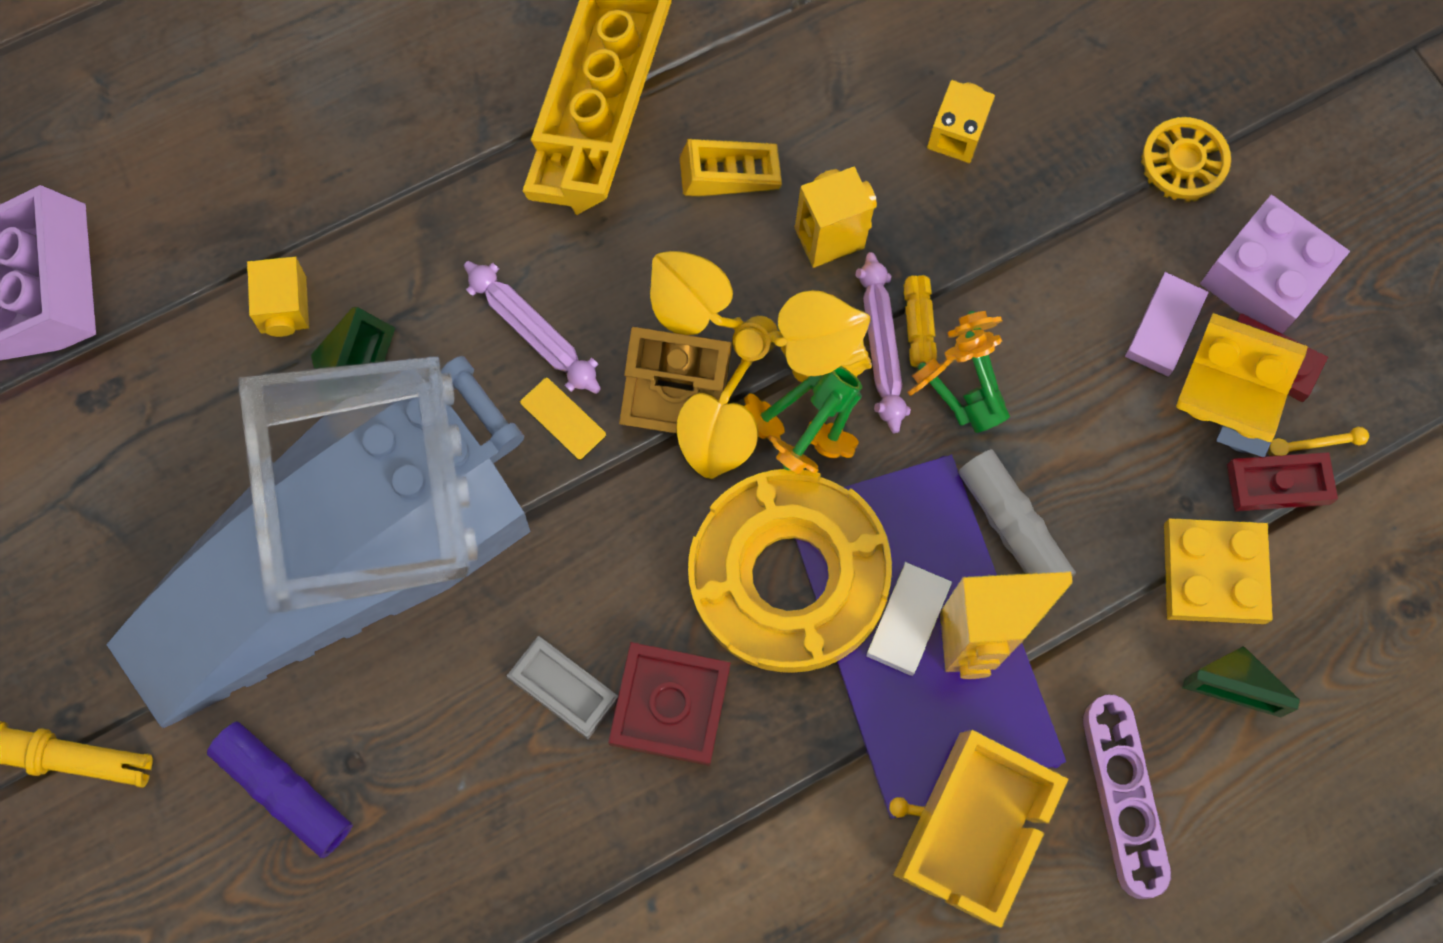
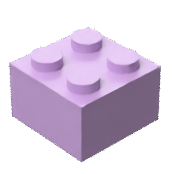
M1270 195L1218 258L1200 285L1238 313H1242L1283 334L1350 251L1276 197Z

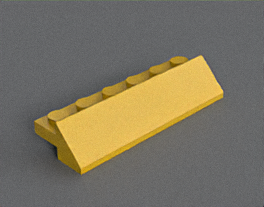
M579 0L531 137L536 153L522 190L528 200L571 206L577 216L607 199L672 0Z

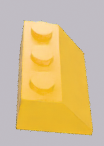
M1057 572L963 577L940 611L945 672L960 671V678L979 679L991 676V670L997 669L1010 656L1072 584V573Z

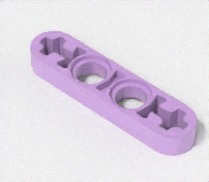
M1104 695L1094 700L1086 708L1083 715L1084 731L1119 883L1128 895L1137 899H1149L1161 895L1168 888L1171 880L1170 865L1134 713L1131 706L1123 698L1116 695ZM1104 707L1108 708L1110 714L1119 715L1120 723L1113 726L1114 739L1117 742L1125 738L1127 746L1118 745L1105 752L1102 750L1101 744L1111 741L1108 726L1105 724L1098 725L1096 717L1104 712ZM1113 756L1126 758L1133 767L1132 780L1126 785L1117 784L1109 778L1107 764ZM1125 807H1133L1144 816L1145 828L1138 837H1131L1120 828L1119 815ZM1148 841L1150 842L1151 850L1141 852L1145 868H1154L1156 872V878L1148 882L1149 889L1145 888L1143 881H1134L1132 871L1140 868L1138 853L1134 852L1126 855L1124 846H1137Z

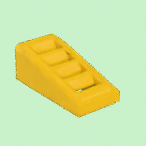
M688 139L680 155L684 196H710L776 190L782 186L777 144ZM754 159H761L763 174L755 173ZM736 161H742L743 173H737ZM718 162H723L724 172H718ZM700 164H704L705 171H701Z

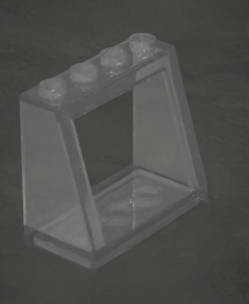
M439 356L238 378L263 589L270 614L449 581L467 576L469 561L477 560V546L474 529H464L461 509L469 508V492L466 476L456 477L453 457L462 456L461 438L458 424H448L446 405H454L453 384L450 373L441 374ZM418 397L441 559L288 580L269 426Z

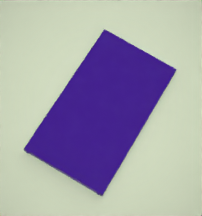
M952 455L941 456L939 459L844 487L847 490H850V488L869 504L886 533L892 559V577L886 606L905 562L952 582L942 608L963 577L997 576ZM795 539L815 601H817L825 591L829 578L827 563L821 552L809 542ZM939 613L915 674L910 676L866 657L881 621L880 618L867 639L853 652L837 661L890 820L894 818L901 819L892 815L889 810L891 800L896 797L904 798L908 804L926 806L961 732L974 730L1046 768H1058L1066 762L1022 642L997 669L991 670V676L979 679L960 678V671L945 672Z

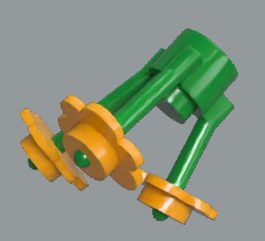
M970 311L968 315L958 319L960 326L947 332L948 338L959 337L956 339L955 347L948 349L944 353L946 360L939 364L935 358H932L927 363H919V370L912 375L917 384L907 393L909 396H912L926 384L930 383L951 408L959 425L962 426L970 422L974 432L979 433L1003 423L1010 418V414L998 388L989 354L995 350V346L1002 342L1000 335L994 336L992 332L984 331L997 326L998 323L1002 322L1001 316L988 317L986 311ZM972 358L981 386L965 393L963 397L966 404L961 405L938 375L955 359L957 362H964Z
M843 366L825 375L809 376L772 406L765 401L762 402L752 393L745 396L744 407L755 418L758 426V437L762 439L768 438L773 443V446L780 451L776 459L783 464L785 470H792L797 474H801L804 468L814 474L818 472L819 466L803 454L810 443L814 445L820 454L828 458H838L840 456L852 458L855 454V449L859 443L858 439L854 435L844 432L843 428L852 409L862 398L861 393H859L862 390V384L853 373ZM813 388L814 394L811 397V402L819 412L813 421L809 422L806 431L795 446L787 444L780 438L785 432V428L777 415ZM839 412L834 423L825 424L829 416L834 417Z

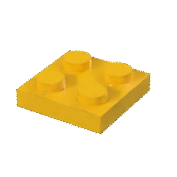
M1170 518L1164 523L1167 620L1267 624L1273 620L1268 523Z

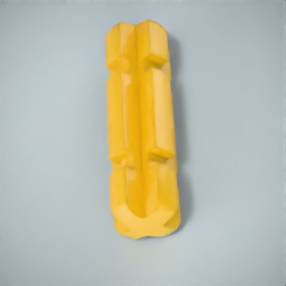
M925 275L909 276L904 284V298L907 301L905 309L908 342L911 343V348H909L910 364L918 368L921 362L927 363L932 358L937 360L936 343L933 342L935 326L932 300H930V295L932 294L931 282Z

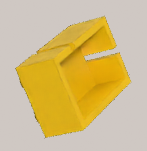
M974 730L961 732L893 876L934 897L945 899L946 903L986 924L1001 928L1044 835L1043 832L1035 828H1022L1025 820L1027 819L1032 823H1049L1068 779Z

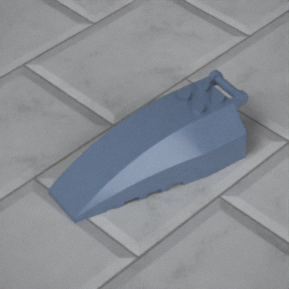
M459 356L448 362L440 373L431 379L409 358L325 414L278 458L202 535L107 643L108 648L162 728H166L229 697L231 692L243 686L250 687L266 679V675L295 661L301 662L315 655V651L344 637L348 639L362 632V628L391 614L395 616L450 589L531 532L524 511L493 464L515 449L524 440L525 436L515 423L509 424L473 377L474 368L464 356ZM455 388H457L492 435L491 439L482 446H480L444 397Z

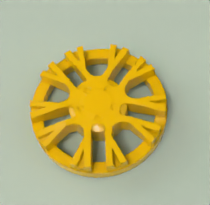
M1190 117L1173 118L1158 125L1149 135L1141 157V163L1145 169L1144 175L1148 178L1149 184L1153 183L1158 189L1163 191L1165 197L1168 198L1170 196L1172 200L1181 198L1185 199V202L1190 200L1198 201L1199 198L1214 193L1225 180L1231 165L1230 149L1222 134L1207 122ZM1180 127L1195 129L1193 139H1183ZM1167 131V132L1169 133V135H1170V137L1172 138L1174 144L1171 143V141H1170V140L1168 139V137L1164 134V132ZM1207 135L1212 140L1203 147L1199 142ZM1153 143L1164 148L1167 153L1152 152ZM1219 150L1221 161H1210L1207 159L1208 153ZM1166 162V165L1156 168L1153 165ZM1202 168H1204V169H1206V170H1208V171H1210V172H1213V173H1215V174H1218V177H1216V176L1212 175L1211 173H1209V172L1203 170ZM1161 175H1172L1173 183H1168ZM1180 178L1186 179V189L1179 187ZM1193 178L1201 179L1206 186L1196 188Z

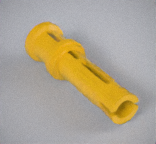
M0 721V764L25 768L27 774L39 776L40 774H45L48 770L136 785V787L140 788L145 787L150 775L143 774L141 771L129 770V768L135 767L151 770L153 762L151 754H139L58 740L56 735L49 729L40 728L36 732L11 729L6 722Z

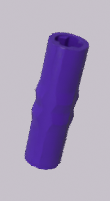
M233 722L227 726L210 744L207 755L238 782L254 800L263 805L274 818L283 823L320 858L323 859L332 853L351 831L353 824L240 722Z

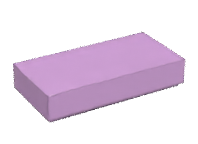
M1165 272L1159 281L1125 357L1169 377L1177 364L1209 292Z

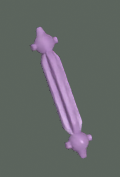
M868 253L865 265L861 269L858 268L855 275L860 279L861 284L867 288L863 301L865 312L871 318L868 336L875 386L882 397L880 403L875 404L874 410L888 424L892 433H898L901 421L910 414V407L906 406L905 401L899 397L903 385L889 294L884 288V284L890 282L891 275L878 262L874 253Z
M470 261L464 264L469 275L468 282L470 285L466 290L472 296L476 292L486 294L489 306L554 369L567 372L568 382L565 386L571 392L575 388L587 389L595 394L601 390L596 380L595 367L598 363L593 358L588 362L578 360L575 348L510 285L497 282L496 272L499 268L493 262L489 266H478Z

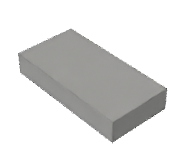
M540 636L534 640L506 675L510 681L587 740L618 701V695Z

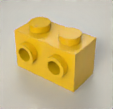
M855 166L843 171L837 169L828 170L817 176L813 182L800 186L795 230L813 268L865 248L868 231L872 227L873 211L877 207V202L868 181H861Z

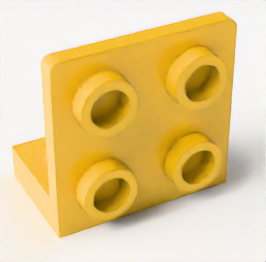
M1213 313L1177 401L1176 408L1188 412L1189 415L1198 420L1212 421L1234 429L1244 437L1259 438L1272 442L1287 395L1304 360L1308 346Z

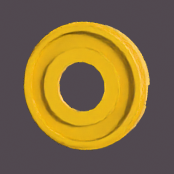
M778 469L748 477L729 488L710 506V512L701 524L696 537H693L688 560V576L691 594L699 616L705 627L722 647L740 660L755 667L776 672L796 673L811 671L833 664L853 652L867 639L879 622L886 607L892 577V559L888 539L880 520L869 504L851 488L847 490L835 482L822 478L821 473L818 472L814 474L809 470H803L801 474H797L792 470ZM795 538L809 542L821 552L828 566L829 578L825 591L815 603L801 610L785 611L772 607L760 597L754 586L752 572L757 557L767 546L778 540Z

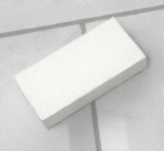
M905 562L866 657L913 676L952 582Z

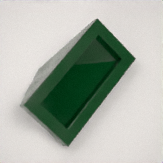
M352 307L311 354L320 396L340 405L378 380L396 328L359 307Z
M1244 646L1192 673L1184 679L1182 687L1280 718L1298 710L1300 699Z

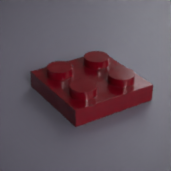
M630 642L608 741L609 746L710 766L731 662Z

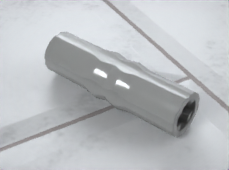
M992 449L976 456L959 469L958 474L985 512L989 524L999 533L1003 545L1013 554L1025 574L1071 572L1072 577L1076 574V571L1048 532L1044 520L1034 511L1030 499L1019 489Z

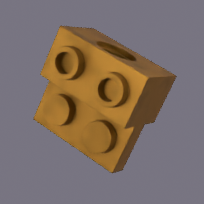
M632 327L624 374L626 381L619 424L677 433L676 427L679 412L693 395L706 393L719 400L727 383L732 342ZM658 380L693 385L694 391L658 385Z

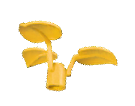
M682 251L661 252L656 254L652 260L650 288L652 309L659 322L673 333L688 336L703 331L710 320L718 326L733 328L735 330L732 338L733 348L737 355L742 358L741 363L722 391L719 400L706 393H697L683 405L677 419V438L684 457L701 476L713 479L744 463L751 456L757 445L758 426L752 413L743 405L736 403L728 404L730 396L748 367L751 366L752 361L763 358L775 346H787L786 359L791 369L806 376L825 375L839 368L854 354L865 337L871 318L866 312L850 306L836 296L815 290L797 293L784 304L778 316V328L771 319L765 316H754L746 322H743L739 317L734 319L720 316L718 312L725 309L733 298L731 283L726 274L713 262L698 255Z

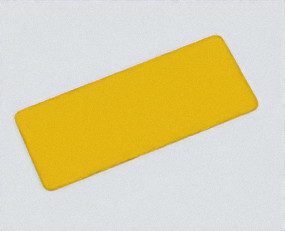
M544 378L520 401L521 405L578 459H582L606 436V432L549 378Z

